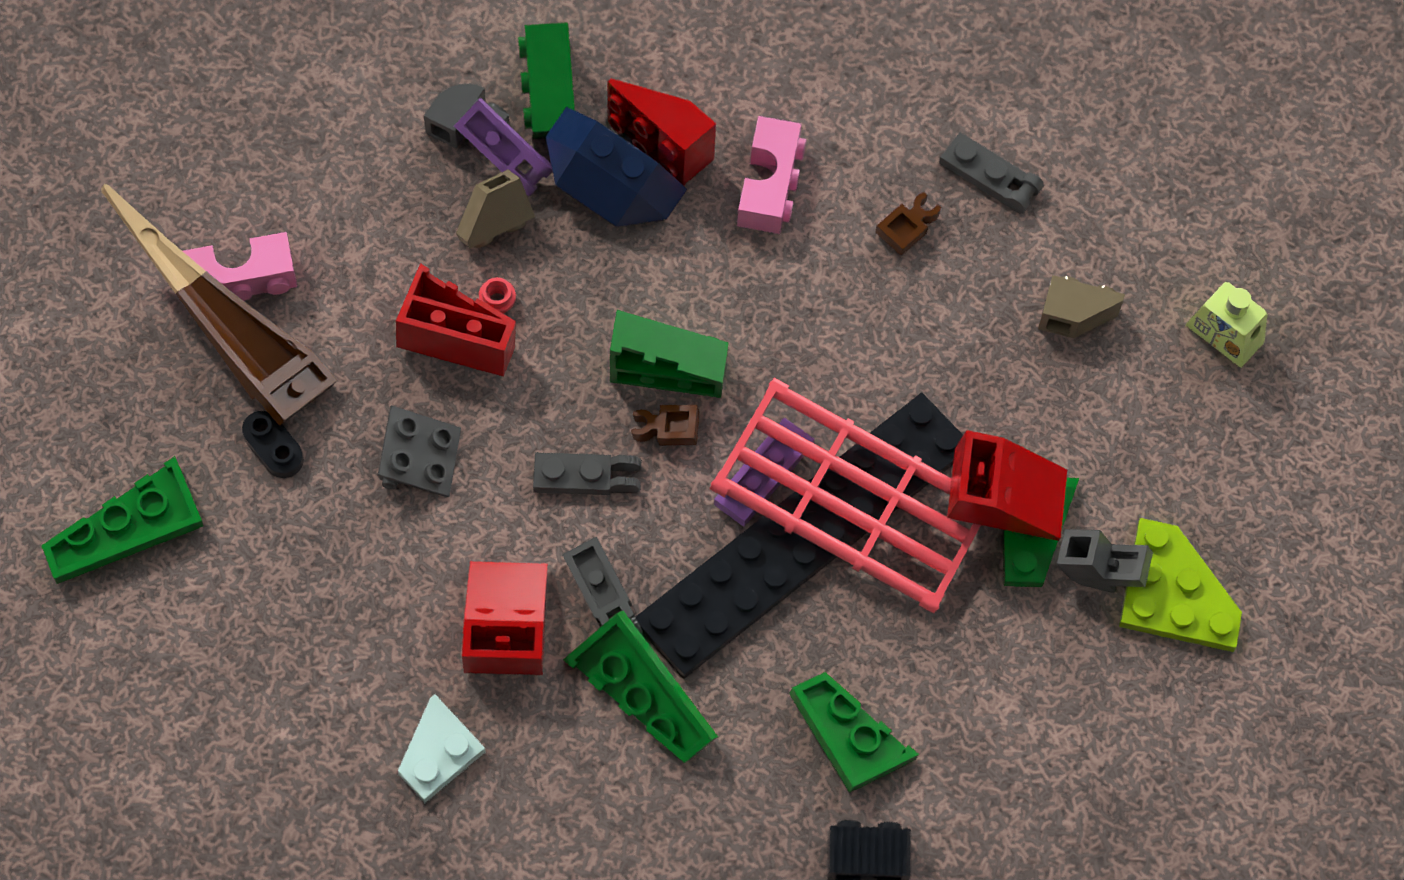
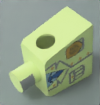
M1224 282L1186 323V326L1242 368L1264 344L1268 314L1261 306L1251 300V295L1247 290L1236 288L1232 284Z

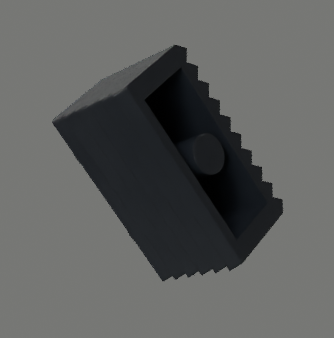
M843 820L837 822V826H830L827 845V880H910L911 829H901V824L896 822H882L877 827L871 828L867 826L861 827V823L854 820Z

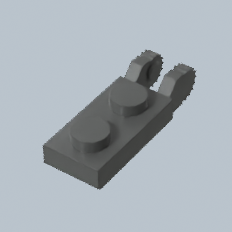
M535 452L533 493L591 495L637 493L641 490L640 480L634 477H615L611 479V471L633 472L641 470L642 460L631 455L611 457V455Z
M597 536L562 554L597 623L604 625L609 620V617L624 611L639 632H643L630 607L632 603Z

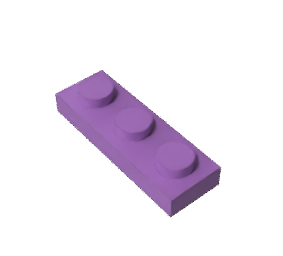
M783 418L779 423L814 443V438L786 418ZM770 436L755 451L790 472L804 457L801 453ZM746 464L731 479L733 482L766 500L780 485L777 481ZM718 494L714 499V506L743 527L756 514V511L727 495L724 498Z

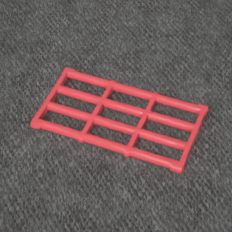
M774 377L770 381L764 398L722 470L719 471L715 480L711 482L710 490L724 498L726 495L783 526L785 532L789 534L794 532L853 565L852 569L857 572L862 570L920 602V607L934 614L939 609V604L945 595L944 593L981 525L972 524L971 528L968 529L903 492L911 477L915 475L950 495L952 478L921 462L922 458L916 455L912 457L854 425L853 420L849 418L845 420L788 389L789 385ZM772 399L779 400L837 432L838 436L830 450L827 451L765 417L764 413ZM757 429L819 463L821 466L812 482H808L745 447L754 430ZM845 438L904 469L906 472L897 488L888 485L836 456ZM736 461H741L802 495L803 498L795 512L791 514L728 479L727 476ZM830 469L889 502L880 519H875L819 488L818 486L827 470ZM810 500L871 533L862 551L860 552L800 519ZM895 506L962 542L953 561L886 525ZM880 538L945 574L936 592L934 593L869 557L868 555L876 540Z

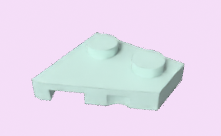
M434 694L426 706L398 769V774L418 797L426 803L483 755L485 747Z

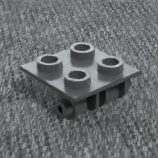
M391 405L377 475L382 480V486L387 489H396L397 485L402 483L449 497L461 427Z

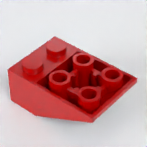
M613 78L607 81V120L611 128L618 134L625 133L633 141V145L637 149L657 161L683 186L714 160L716 123L690 100Z
M966 430L955 448L947 518L1059 541L1061 539L1068 469L1006 438Z
M470 561L462 643L464 673L543 675L548 564Z

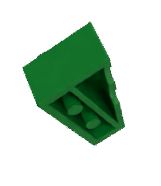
M568 22L525 25V36L518 37L520 59L526 58L527 72H521L522 94H529L530 107L523 108L525 129H532L533 139H545L566 107L575 111Z
M617 310L610 346V382L721 398L729 342Z

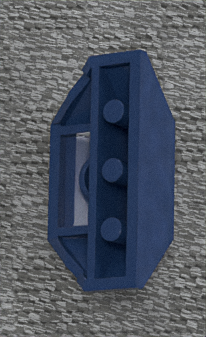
M568 107L564 109L546 135L555 186L615 227L667 220L687 191L657 161L598 121Z

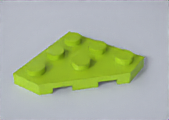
M1140 518L1134 545H1148L1153 551L1146 587L1126 586L1119 627L1234 652L1237 647L1242 616L1241 610L1178 526Z

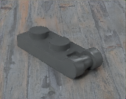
M959 132L940 156L939 164L1020 214L1024 213L1030 205L1029 199L1032 195H1038L1044 187V182L1037 175L1022 171ZM1012 183H1014L1015 185L1019 186L1020 189L1018 191H1012L1009 189V187L1012 185Z

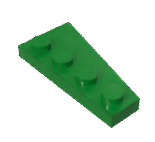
M175 456L164 463L165 467L150 477L147 474L134 483L135 487L117 499L114 496L102 504L103 508L89 518H81L41 545L56 584L204 527Z
M624 611L616 613L563 659L572 668L577 667L589 678L588 682L599 691L604 690L619 703L618 707L628 716L633 715L646 726L648 733L684 763L691 760L718 738V735Z

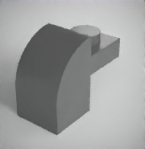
M459 84L441 92L424 115L426 134L457 149L465 136L454 125L478 99L481 98L486 103L485 88L475 84ZM489 103L488 105L510 126L509 114L499 105Z
M1065 529L1057 565L1071 580L1080 585L1115 593L1117 586L1146 587L1153 551L1148 545L1111 544L1101 530Z

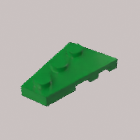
M1067 477L1062 528L1079 478ZM1003 530L1004 586L1042 588L1058 541Z
M826 672L792 687L789 695L849 793L915 761L919 756L909 745L905 747L892 736V730L882 721L878 723L861 708V703Z

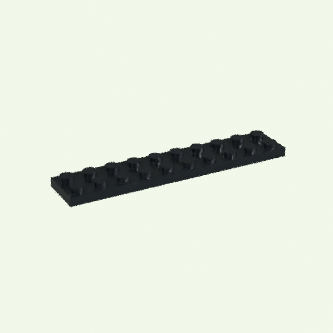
M922 392L870 432V434L906 454L922 458L921 462L941 473L953 465L955 448L963 437V434ZM855 444L840 456L841 459L894 488H897L906 472L904 469L858 444ZM830 469L827 470L818 486L877 520L880 519L889 503ZM913 475L903 493L913 497L929 483ZM794 492L777 506L793 514L803 496ZM811 500L800 518L849 546H852L868 533ZM763 516L639 613L636 619L643 630L642 633L682 678L685 679L837 558V556L794 532L791 534L785 532L783 526Z

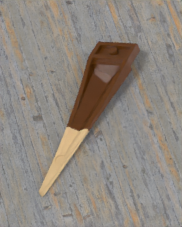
M103 185L101 189L104 196L252 400L256 398L279 426L337 382L335 376L312 350L280 329L231 292L158 231L109 185Z

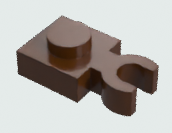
M925 192L916 196L913 208L909 210L901 204L876 225L875 233L901 256L927 234L928 226L926 224L936 221L940 215V205H936L932 210H924L921 207L927 201L928 195Z
M660 405L659 415H652L651 412L643 409L633 412L635 422L647 424L641 429H632V436L638 442H645L657 436L659 446L697 445L700 411L697 405Z

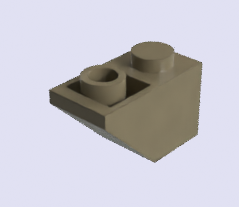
M506 170L475 185L456 232L461 242L470 249L473 247H484L493 241V237L505 231H517L526 225V221L535 217L521 179L510 170Z
M1052 275L1038 329L1076 338L1118 317L1125 294L1116 292L1108 286L1096 287L1081 283L1073 277Z

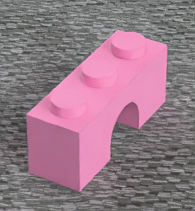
M758 116L750 164L766 167L774 175L765 180L745 178L738 208V227L780 234L782 222H790L793 201L787 200L789 190L796 191L800 170L794 169L796 159L803 160L806 139L800 138V123Z
M287 232L250 238L251 256L244 265L237 268H226L216 261L213 246L183 251L243 301L250 299L252 295L267 292L272 295H279L287 292L289 288L297 287Z

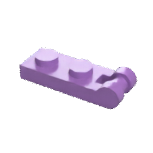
M481 98L454 125L501 172L510 170L521 179L528 196L537 189L536 184L543 176L548 178L552 173L551 163L537 153ZM524 159L532 166L526 174L517 168Z

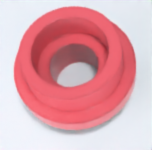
M496 277L489 279L481 286L479 299L501 313H505L514 306L516 292L510 282ZM500 293L504 298L494 301L491 299V296Z

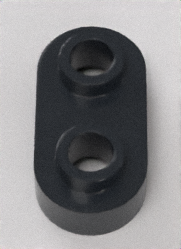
M267 411L254 412L244 420L242 433L246 444L272 475L279 478H289L301 470L304 463L302 449L283 425L279 426ZM261 424L268 426L267 429L262 432H258L255 430V428ZM281 452L290 453L286 459L277 458V455Z

